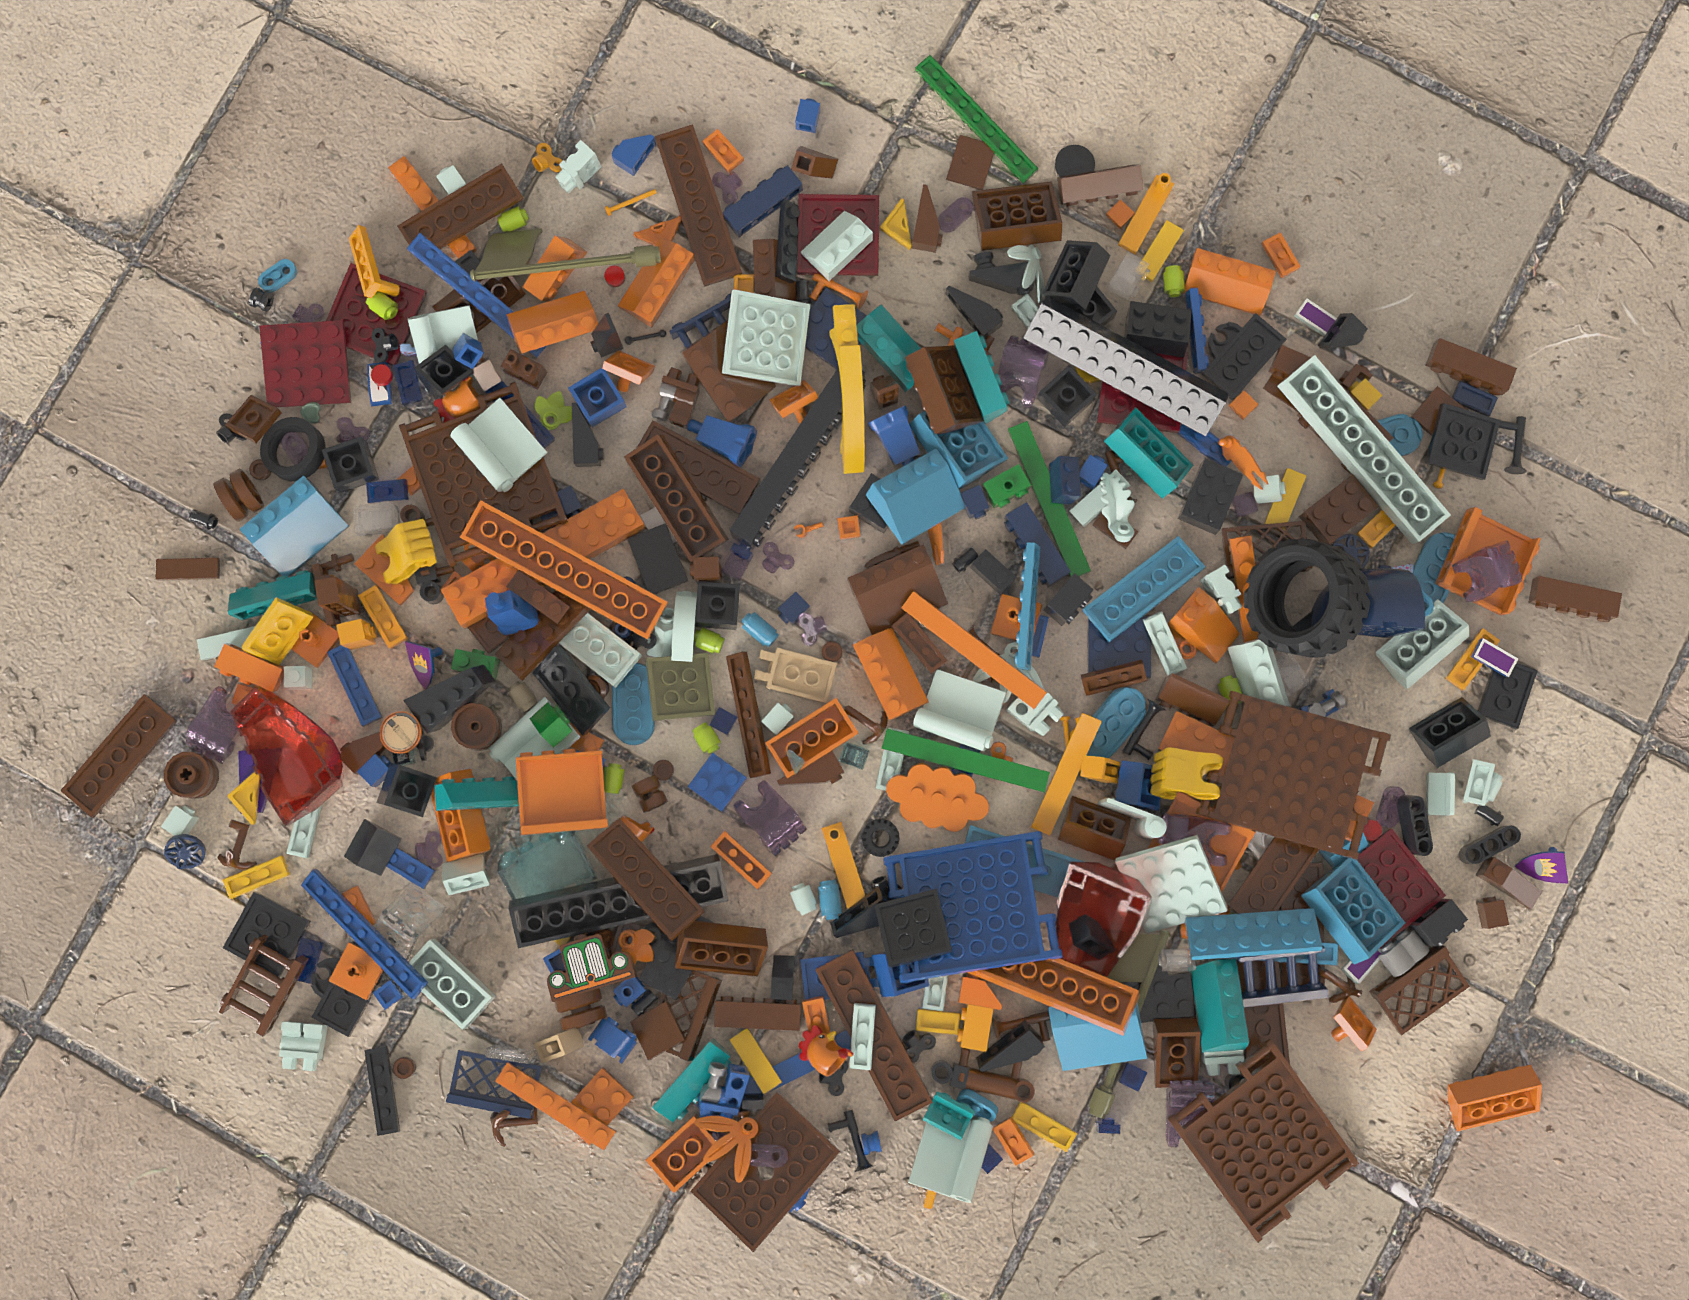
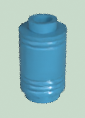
M756 612L753 614L748 613L741 621L743 623L742 629L763 646L770 647L779 636L776 633L777 630L756 614Z
M836 880L819 882L818 892L821 916H826V920L838 919V914H842L839 884H836Z

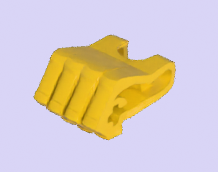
M424 519L395 525L387 537L375 546L377 555L381 554L390 557L389 568L383 573L385 582L388 584H398L408 579L420 567H431L437 562L430 532L426 527Z
M1171 747L1165 748L1154 755L1155 764L1152 765L1151 772L1153 774L1150 778L1151 784H1154L1151 786L1152 795L1162 799L1174 800L1177 791L1185 792L1196 799L1214 800L1219 798V787L1216 784L1204 782L1202 778L1210 770H1219L1222 767L1223 758L1220 755Z

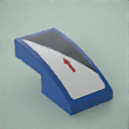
M386 362L367 364L369 397L372 407L392 404V387L390 383L386 386H378L371 379V371L375 366L383 364L390 369L389 364Z

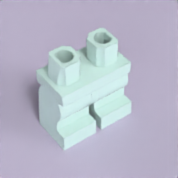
M581 140L575 145L577 152L571 154L566 162L563 160L559 164L562 170L556 176V179L560 182L559 185L568 194L575 187L581 190L584 187L583 183L587 182L601 168L596 154Z
M1223 565L1200 579V582L1208 595L1215 599L1227 616L1243 606L1237 598L1241 593L1239 589L1235 590L1233 582L1226 578L1225 574L1229 570L1226 565Z
M1048 692L1035 709L1018 697L1006 709L1009 714L1013 715L1030 731H1035L1041 736H1044L1051 729L1043 721L1047 715L1057 722L1064 714L1057 706L1058 702Z
M283 1021L281 1023V1030H283L280 1043L281 1050L279 1051V1057H283V1069H296L297 1058L304 1059V1071H316L319 1059H323L328 1026L325 1024Z
M1201 1048L1202 1062L1205 1064L1209 1076L1220 1075L1219 1064L1226 1063L1228 1074H1240L1235 1065L1239 1061H1244L1243 1050L1202 1053Z

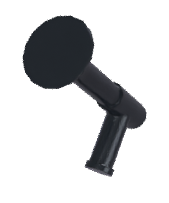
M1518 416L1516 423L1500 420L1499 428L1515 431L1512 462L1509 467L1504 468V471L1509 474L1518 475L1524 474L1527 471L1521 465L1522 443L1526 424V417Z
M1147 699L1149 701L1148 711L1122 751L1131 755L1134 750L1147 758V760H1150L1154 752L1144 748L1138 742L1153 717L1165 709Z
M853 1109L844 1112L845 1119L827 1123L830 1133L848 1127L858 1161L857 1169L854 1172L875 1166L868 1162L864 1154Z

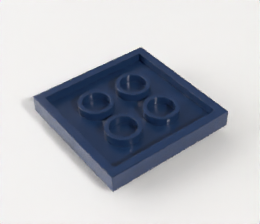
M825 288L809 311L805 348L837 370L839 367L838 360L830 338V330L834 328L833 306L850 305V303L828 288ZM855 308L857 325L867 315Z
M1144 615L1110 642L1088 618V673L1142 659L1146 677L1151 678V638L1143 623V619L1150 615Z

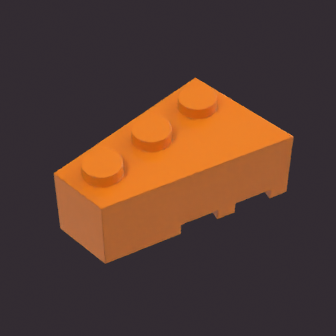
M554 236L538 263L582 259L587 251L569 238ZM574 269L532 273L526 280L523 288L541 301L549 302L555 298L558 289Z

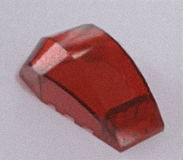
M257 686L230 711L240 737L244 736L246 741V752L248 755L251 754L255 766H253L255 774H259L261 778V789L285 826L318 809L343 786V764L341 754L334 740L319 725L289 701L265 688Z
M1072 861L1068 867L1056 904L1057 921L1055 926L1059 949L1062 950L1063 955L1059 959L1107 977L1145 926L1152 904L1151 894L1138 879L1099 862ZM1085 914L1099 922L1116 951L1099 960L1073 945L1069 923L1076 920L1079 916Z

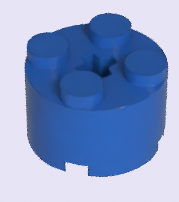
M608 1017L607 1020L603 1018L588 1037V1040L592 1041L593 1038L597 1040L596 1046L614 1059L618 1055L621 1058L619 1062L623 1064L637 1044L635 1041L637 1036L627 1029L624 1032L617 1028L619 1023Z

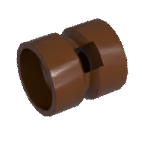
M656 775L647 777L631 786L635 796L640 797L639 804L643 813L656 809L668 802L664 791L659 790L661 785Z

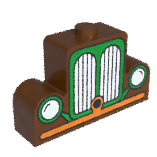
M585 933L575 936V941L560 946L566 971L556 970L550 973L547 978V986L551 1000L555 1002L628 980L638 975L631 954L626 951H619L610 958L604 935L601 933L587 937Z

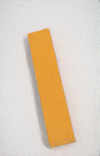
M1083 712L1081 713L1031 828L1049 836L1051 835L1080 771L1083 755H1087L1102 722L1101 720Z

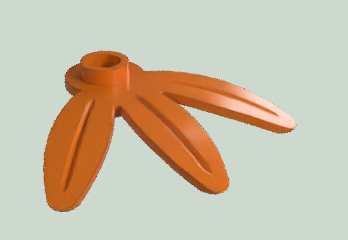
M706 1116L696 1119L695 1125L702 1129L715 1132H730L717 1140L709 1148L703 1161L706 1163L714 1161L728 1153L738 1144L734 1172L736 1182H742L749 1168L751 1160L750 1139L755 1137L758 1132L757 1122L750 1117L742 1118L739 1122L722 1116ZM744 1125H750L751 1130L746 1131L744 1129Z

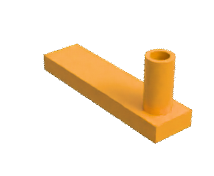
M1162 173L1160 176L1156 175L1118 246L1136 255L1174 186V183L1170 182L1171 177L1169 174Z
M358 225L348 239L364 296L372 298L378 291L396 297L400 290L399 285L380 279L366 227Z
M842 822L821 829L848 909L865 897V893Z

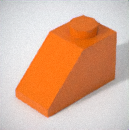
M970 973L967 974V977L962 976L958 998L959 1003L998 1010L1002 1009V1005L984 980Z

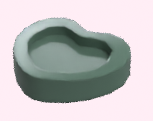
M309 402L301 408L300 413L306 421L315 424L320 420L319 411L321 407L316 402Z

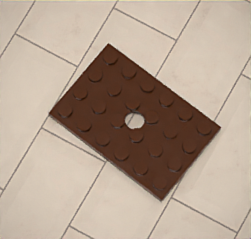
M778 1092L768 1101L764 1109H761L754 1117L758 1124V1132L755 1137L750 1139L751 1160L743 1181L738 1183L735 1180L734 1164L738 1144H736L728 1153L720 1157L690 1191L752 1252L756 1251L841 1152ZM747 1125V1127L745 1128V1130H746V1131H750V1130H751V1126H750V1125ZM765 1162L770 1163L774 1168V1175L769 1180H763L758 1175L759 1166Z

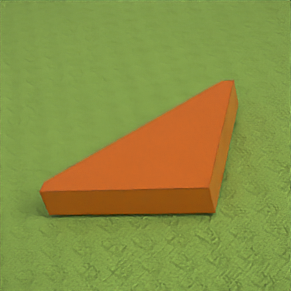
M679 215L672 220L657 223L639 232L635 231L633 236L654 246L660 238L672 242L682 222V218Z

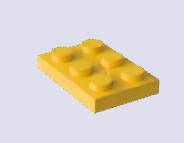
M276 597L243 643V651L280 665L298 640L300 632L313 619V614Z

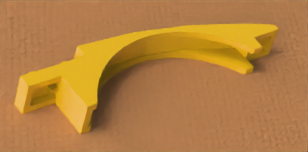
M855 304L834 305V328L830 330V338L838 360L842 389L843 422L840 454H842L843 473H863L865 468L863 380Z

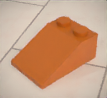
M1200 587L1188 597L1167 623L1215 664L1228 650L1227 647H1230L1240 634L1215 599Z

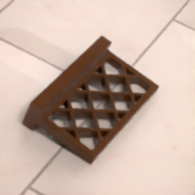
M1305 521L1222 528L1225 565L1229 570L1225 574L1226 578H1234L1227 533L1235 532L1241 537L1246 536L1250 531H1257L1262 536L1256 544L1252 541L1253 550L1256 549L1261 554H1264L1265 551L1258 546L1260 541L1265 538L1273 544L1271 548L1277 547V544L1284 535L1288 539H1295L1287 533L1291 527L1300 526L1301 535L1298 539H1307ZM1276 528L1282 533L1276 542L1267 535L1270 529ZM1308 567L1302 570L1301 572H1308L1313 567Z
M1444 945L1430 947V951L1404 974L1397 977L1391 975L1369 991L1401 1036L1470 987L1449 956L1450 952ZM1444 959L1448 963L1447 973L1437 971L1439 963ZM1426 972L1432 973L1430 985L1420 983L1421 976ZM1437 974L1446 976L1444 988L1435 986ZM1451 977L1458 978L1462 985L1455 990L1449 989ZM1407 985L1415 986L1413 997L1403 996L1404 988ZM1419 987L1429 988L1427 1000L1417 998ZM1434 989L1443 990L1442 999L1438 1002L1432 1001ZM1391 997L1398 998L1396 1009L1388 1008L1385 1001ZM1402 999L1412 1000L1410 1012L1400 1010ZM1417 1001L1426 1003L1425 1011L1421 1014L1415 1013ZM1399 1014L1409 1015L1408 1023L1403 1027L1398 1023Z
M693 970L691 973L694 976H689L687 980L693 993L685 997L680 993L679 1000L670 1004L672 1007L680 1002L682 1003L685 1014L676 1019L679 1020L687 1016L690 1025L687 1030L683 1031V1034H687L685 1036L686 1040L682 1042L683 1045L680 1052L673 1048L666 1052L685 1061L694 1060L722 983L721 979ZM697 977L706 979L704 987L696 991L692 980ZM661 994L657 1006L666 1001L669 1002L667 995ZM695 996L697 1006L689 1011L684 1000Z

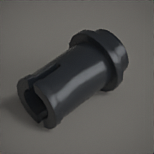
M801 280L796 282V302L806 304L812 302V299L809 297L808 281Z
M195 509L190 513V522L203 525L208 530L216 528L218 524V518L212 513L206 514Z
M969 548L959 558H954L952 565L959 573L961 571L965 572L966 567L975 561L979 555L973 548Z
M1478 805L1474 813L1489 821L1491 826H1499L1504 818L1501 815V811L1496 812L1487 805Z
M648 989L636 1003L632 1002L631 1009L640 1016L658 998Z

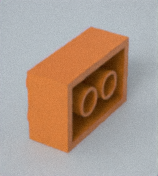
M697 1113L645 1160L673 1193L707 1164L703 1161V1158L709 1148L719 1140L712 1131L695 1125V1120L700 1118Z

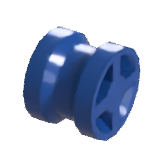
M878 1130L873 1131L869 1135L866 1133L861 1134L865 1155H869L874 1151L877 1153L882 1152Z

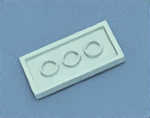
M588 613L559 642L561 646L615 688L642 657L639 652Z

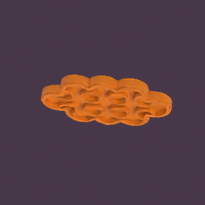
M918 763L909 769L907 775L897 774L892 776L886 785V792L889 798L900 803L902 817L910 822L921 820L929 828H937L942 825L946 830L957 832L966 826L968 819L981 820L989 811L987 798L975 792L976 784L974 779L966 773L954 775L947 767H938L933 770L925 763Z

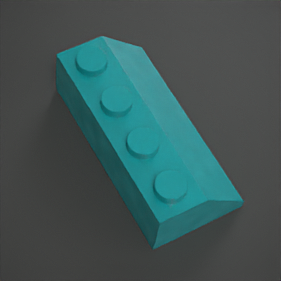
M881 304L856 325L857 337L861 344L906 393L914 385V379L907 369L905 357L921 348Z
M977 331L955 339L954 345L984 422L987 424L1007 412V404L1010 403L1006 393H1001L999 386L1002 383L998 373L994 374L991 368L994 366L990 354L986 355L984 348L987 345L983 335L979 337Z
M1136 407L1104 440L1162 499L1178 487L1193 467V464Z
M304 570L297 572L296 576L278 577L275 582L268 583V581L257 583L256 587L238 588L235 593L229 594L228 615L239 620L264 615L276 597L295 606L317 600L314 574Z
M495 777L482 778V782H475V778L462 779V783H455V779L442 780V784L435 785L436 811L519 806L517 780L514 777H502V781H495Z
M1236 959L1214 960L1191 968L1190 973L1197 1021L1201 1031L1202 1053L1245 1050L1249 1044Z
M712 1038L652 1108L672 1122L677 1118L681 1121L689 1112L686 1107L691 1102L696 1104L702 1086L708 1084L711 1077L708 1071L710 1063L718 1062L728 1067V1064L731 1063L729 1058L732 1054Z

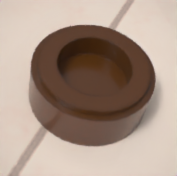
M257 459L250 464V475L256 480L263 481L270 477L271 471L265 467L261 459Z
M830 641L823 645L821 652L824 660L837 662L841 658L842 648L837 642Z
M659 760L653 766V774L661 781L669 780L674 774V766L668 760Z
M401 1057L393 1065V1072L400 1079L411 1077L416 1070L415 1062L410 1057Z

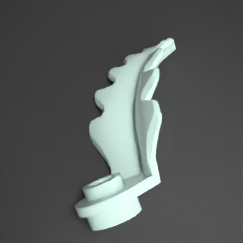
M1103 473L1101 477L1103 481H1100V483L1103 485L1101 491L1105 495L1101 496V500L1106 503V506L1102 507V514L1108 519V528L1114 534L1115 539L1120 542H1128L1134 535V529L1128 523V516L1135 505L1133 500H1127L1131 495V490H1123L1126 483L1124 481L1119 483V477L1114 478V474Z
M665 608L655 627V631L652 633L656 636V644L647 651V655L653 657L672 656L673 609Z

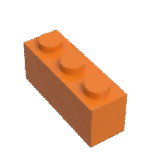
M231 643L223 645L214 666L220 669L219 673L229 677L232 675L239 677L238 681L247 685L253 683L259 686L258 690L268 694L278 691L284 677V666L243 651L242 648Z
M726 831L710 846L757 890L773 874Z

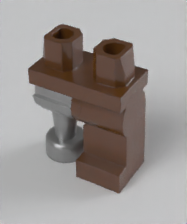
M671 367L667 376L663 375L659 388L661 395L659 407L653 410L651 416L661 421H667L669 413L666 410L669 403L673 402L675 406L669 417L670 423L687 429L700 394V381L692 373H689L686 382L680 381L682 371Z

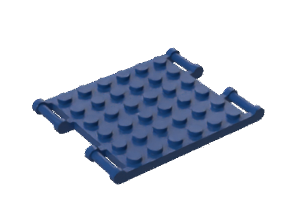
M1036 831L883 858L884 865L887 867L890 892H888L889 900L937 888L953 951L914 962L915 972L912 973L909 972L908 964L901 965L900 983L1063 957L1062 950L1059 949L1055 926L1057 921L1056 914L1038 915L1032 876L1048 874V867L1045 866L1041 844L1043 839L1042 832ZM1028 841L1033 842L1037 867L1030 868L1026 845ZM900 863L904 887V889L898 890L895 864ZM1042 923L1047 925L1051 949L1049 951H1044L1040 924Z

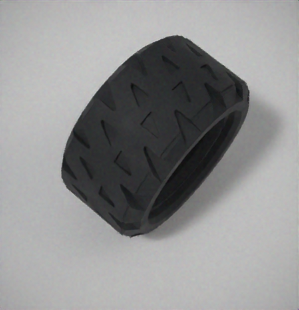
M1300 538L1280 542L1277 544V547L1268 549L1258 559L1260 564L1253 566L1246 583H1249V587L1244 591V608L1249 609L1246 618L1252 631L1258 632V639L1265 645L1275 648L1279 652L1318 658L1325 657L1326 654L1339 652L1347 647L1348 640H1354L1363 628L1362 618H1367L1370 600L1366 593H1370L1368 579L1362 572V566L1353 556L1336 546L1316 540ZM1316 565L1322 570L1328 581V606L1322 618L1314 626L1298 632L1290 624L1286 616L1284 607L1285 594L1290 582L1299 572Z

